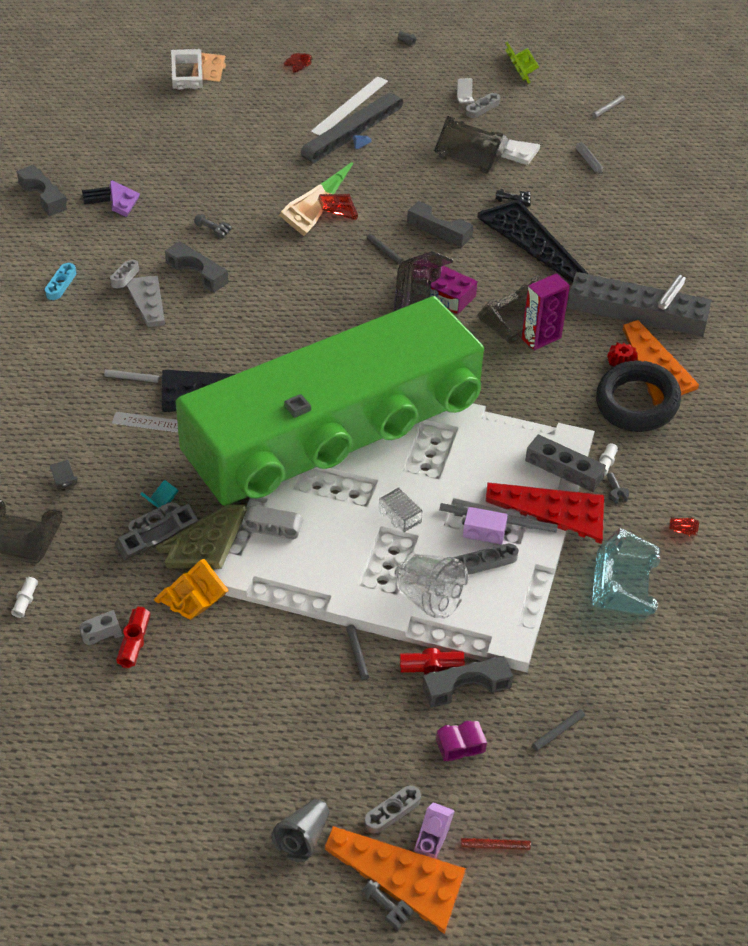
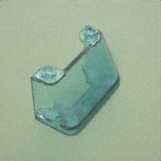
M622 528L613 533L600 546L597 552L592 605L602 610L642 616L654 614L658 604L655 597H648L649 571L657 567L660 562V548Z

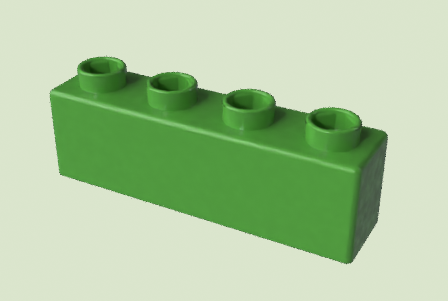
M436 296L429 297L178 397L176 400L180 450L223 506L230 505L246 497L255 499L265 497L275 491L281 482L316 467L320 469L332 468L341 463L350 452L380 439L391 441L399 439L406 435L417 423L445 411L457 413L471 406L481 391L484 346ZM301 394L311 405V411L294 418L284 407V401Z

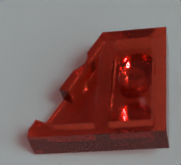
M319 194L318 201L322 210L357 220L358 213L349 194Z

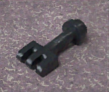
M504 189L496 191L495 199H498L500 202H502V199L514 201L519 199L525 207H530L531 194L529 192L520 191V195L505 193Z

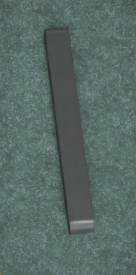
M390 92L306 143L301 149V156L316 163L352 140L354 135L362 134L401 109L403 99Z

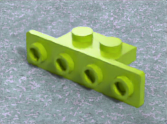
M506 42L507 48L505 50L513 65L515 64V68L522 80L526 79L528 84L531 83L527 74L539 68L531 52L526 48L515 55L509 43Z

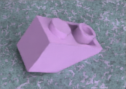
M432 803L427 808L414 852L434 859L437 858L448 833L455 810L436 803Z

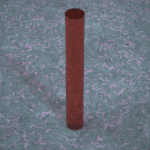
M461 838V847L531 850V841Z

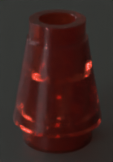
M695 517L671 518L669 529L691 537L692 535L697 536L699 520H695Z

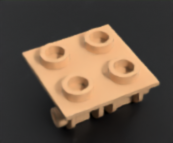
M201 53L202 80L220 82L222 71L226 67V63H224L226 56ZM194 63L191 77H198V63Z

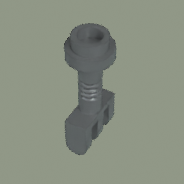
M197 214L194 219V223L198 227L202 225L214 230V236L222 239L232 229L231 225L223 221L218 225L207 220L204 214Z
M369 881L362 890L365 893L364 897L367 899L373 897L381 906L385 907L389 912L385 920L398 930L401 927L398 920L405 923L407 921L406 915L410 917L414 913L413 910L403 900L395 905L378 890L380 887L378 882Z

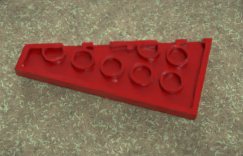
M487 482L485 502L506 510L510 508L520 512V515L526 517L530 515L536 517L537 521L556 524L558 529L577 532L580 537L585 538L588 536L596 539L595 542L602 544L604 495Z

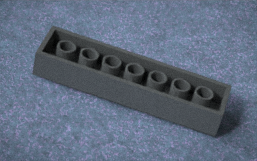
M576 272L567 308L630 322L639 320L645 325L703 337L712 300L677 293L668 307L662 310L657 305L667 290Z

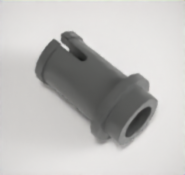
M399 32L398 35L401 37H397L398 40L406 42L408 45L416 43L414 34Z

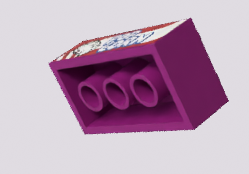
M421 255L401 273L402 289L423 299L436 296L449 311L459 314L476 297L478 281Z
M557 273L528 285L521 339L534 351L562 338L570 285Z

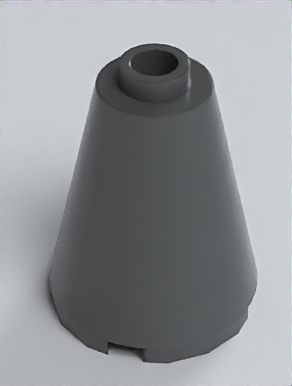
M313 799L276 824L271 836L279 852L284 850L288 853L286 857L296 862L307 861L314 853L329 816L327 804L322 800Z

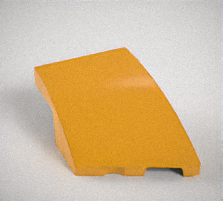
M202 559L187 573L182 574L170 587H166L153 600L156 603L162 602L168 605L170 610L179 612L183 617L191 620L212 606L229 590L206 560Z

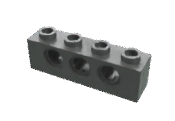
M539 434L530 443L526 451L525 461L591 492H594L604 478L605 464Z

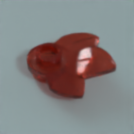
M307 53L292 54L291 58L284 62V66H293V73L298 72L312 63V56Z

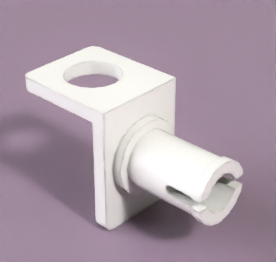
M471 78L457 80V100L459 103L474 102Z

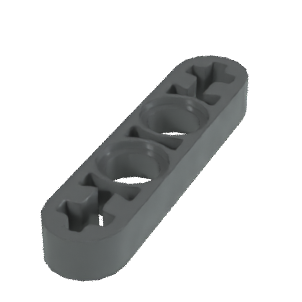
M509 543L452 557L444 562L443 572L448 578H458L512 564L517 561L519 550L517 546ZM493 556L496 560L488 561L485 557ZM475 561L477 565L469 566L466 562Z

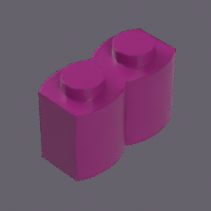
M465 721L459 726L445 725L437 730L436 742L444 761H452L486 752L487 741L479 721Z

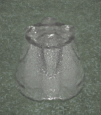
M411 553L401 565L396 567L394 572L397 577L398 590L433 618L445 619L450 616L460 605L462 599L459 597L463 586L468 583L466 565L453 557Z

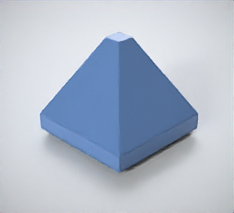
M354 135L355 149L370 143L371 138Z

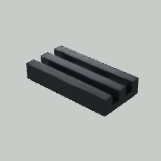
M111 188L82 190L84 204L111 201Z

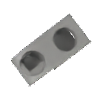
M114 610L86 620L79 626L82 640L86 645L95 644L101 639L103 640L111 636L115 638L123 636Z

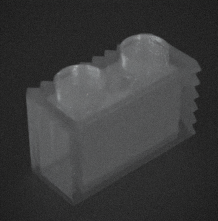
M399 487L379 498V512L383 516H387L391 520L392 525L395 528H399L402 532L405 533L422 522V509Z

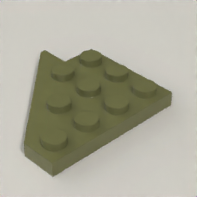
M226 505L157 545L156 549L159 553H169L164 562L166 567L191 569L200 560L205 559L212 569H222L246 514L245 505Z

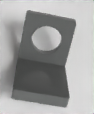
M69 460L50 465L58 490L77 484L78 478L77 476L74 477Z

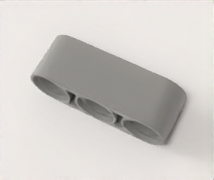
M252 505L247 509L242 526L247 531L296 539L303 523V517L294 512Z

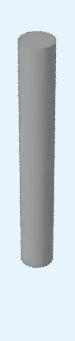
M623 95L619 96L592 113V116L597 118L624 101L625 97Z
M105 370L104 373L105 377L159 382V376L115 370Z

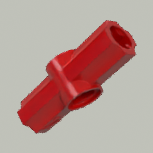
M137 606V608L132 609L128 625L123 630L124 637L116 659L117 664H120L123 668L135 666L140 648L144 645V635L151 616L150 611L144 607Z
M427 648L422 653L400 654L401 673L424 672L427 675L431 672H440L451 667L465 665L463 651L440 652L437 648Z

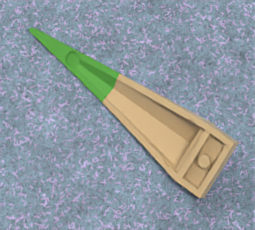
M353 162L314 189L290 202L281 211L279 216L305 236L317 222L352 167Z

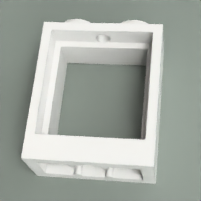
M201 49L171 50L173 89L203 88ZM198 63V77H176V64Z

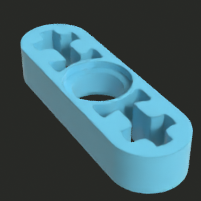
M65 263L60 266L45 287L48 299L56 300L62 296L76 276L74 264Z

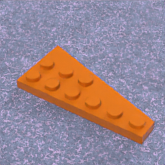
M639 320L624 324L623 331L626 339L631 344V347L636 348L638 353L637 361L652 362V364L655 363L667 369L676 378L680 386L681 395L698 389V382ZM646 382L653 405L662 403L664 400L662 391L655 385Z
M333 826L325 845L327 852L344 864L356 869L364 878L378 882L381 890L398 902L403 900L426 922H431L438 927L439 931L445 934L466 868Z

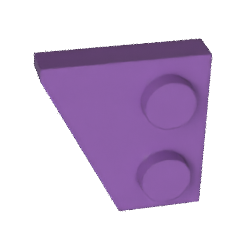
M111 180L109 188H111L112 211L127 217L138 200L140 193Z

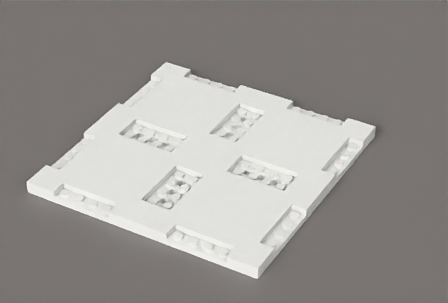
M474 403L461 412L451 413L445 411L415 424L406 435L392 441L380 439L350 452L341 463L332 468H313L281 482L275 491L265 497L258 499L250 498L246 510L249 506L256 505L301 515L303 523L296 539H287L254 533L244 529L241 523L222 569H214L213 571L229 590L225 594L226 596L343 626L354 625L355 629L429 648H437L445 652L463 651L464 657L485 661L492 657L505 656L511 669L527 672L567 530L564 531L557 528L555 533L506 524L505 531L509 532V534L504 535L502 545L510 543L517 546L519 552L516 562L458 578H448L443 572L444 562L447 559L501 544L464 538V525L462 522H465L466 516H454L455 513L439 511L440 504L444 503L455 506L460 504L464 505L465 508H479L537 521L536 517L520 515V512L511 508L506 510L485 502L487 482L578 492L580 486L525 461L527 447L539 434L588 457L594 431L558 423L557 428L485 412L486 406ZM431 442H438L439 444L433 445ZM429 454H430V455H434V457H433V458H428V457H426V455H429ZM421 468H429L430 470L423 471ZM314 486H321V487H322V488H320V489H318V490L313 489ZM333 490L340 491L338 494L331 493ZM350 495H358L359 497H357V498L354 499V498H350L349 496H350ZM394 550L399 553L396 555H392L389 552ZM493 556L485 557L488 561L496 560ZM475 561L466 562L469 566L477 565ZM386 565H390L393 568L390 570H386L383 567ZM385 580L388 583L381 585L378 581Z

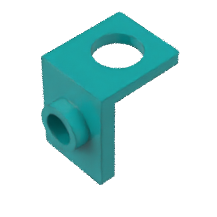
M164 480L151 497H148L143 492L140 495L159 508L170 503L179 490Z

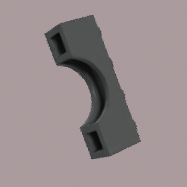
M35 165L16 171L18 184L26 192L37 191L42 193L40 195L41 207L49 216L67 210L65 194H62L57 186H54L50 179L46 178Z
M421 201L416 202L408 210L407 223L455 245L463 247L473 236V224L461 219L455 221L439 220L433 216L432 206Z
M179 241L165 250L166 264L176 270H198L201 272L202 286L213 293L228 284V270Z
M188 503L147 527L135 529L119 537L115 542V546L122 559L126 561L166 541L195 524L198 520Z
M505 656L492 657L485 661L472 662L468 665L451 667L448 670L431 672L424 675L423 690L430 707L433 708L451 703L454 691L465 684L481 685L491 693L512 688L513 674Z

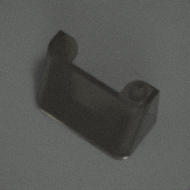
M447 116L434 152L438 154L437 157L444 160L450 158L480 168V171L486 174L493 172L509 142L505 134L488 132L466 125L461 121H454L455 118Z
M539 275L533 277L529 284L522 285L519 290L499 301L493 299L487 302L477 314L481 322L507 342L511 341L513 343L521 337L528 285L542 280Z
M0 499V557L31 564L39 563L44 558L61 525L62 511L47 510L42 515L40 522L7 515L6 505Z

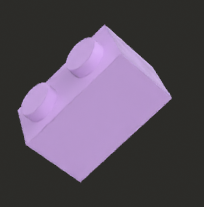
M468 507L463 537L502 545L508 514Z

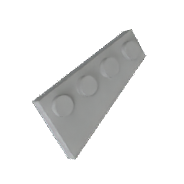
M158 275L132 278L125 287H127L147 327L165 325Z

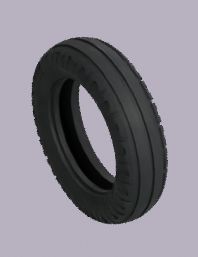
M628 361L614 366L603 375L597 386L596 401L601 414L611 424L627 431L646 432L658 429L673 419L680 407L681 390L676 378L664 367L648 361ZM632 381H643L658 387L664 395V400L653 409L633 411L620 406L614 400L613 393L622 384Z

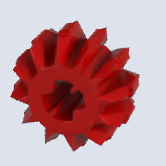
M617 342L616 345H611L607 358L610 366H616L628 361H637L638 353L635 347H631V344L626 345L624 342L623 344Z

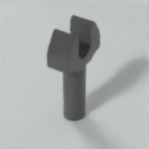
M609 473L607 478L613 489L610 491V499L617 504L619 500L618 495H621L624 501L627 502L629 489L620 488L614 473Z

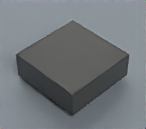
M301 394L284 401V407L294 418L311 411V405Z

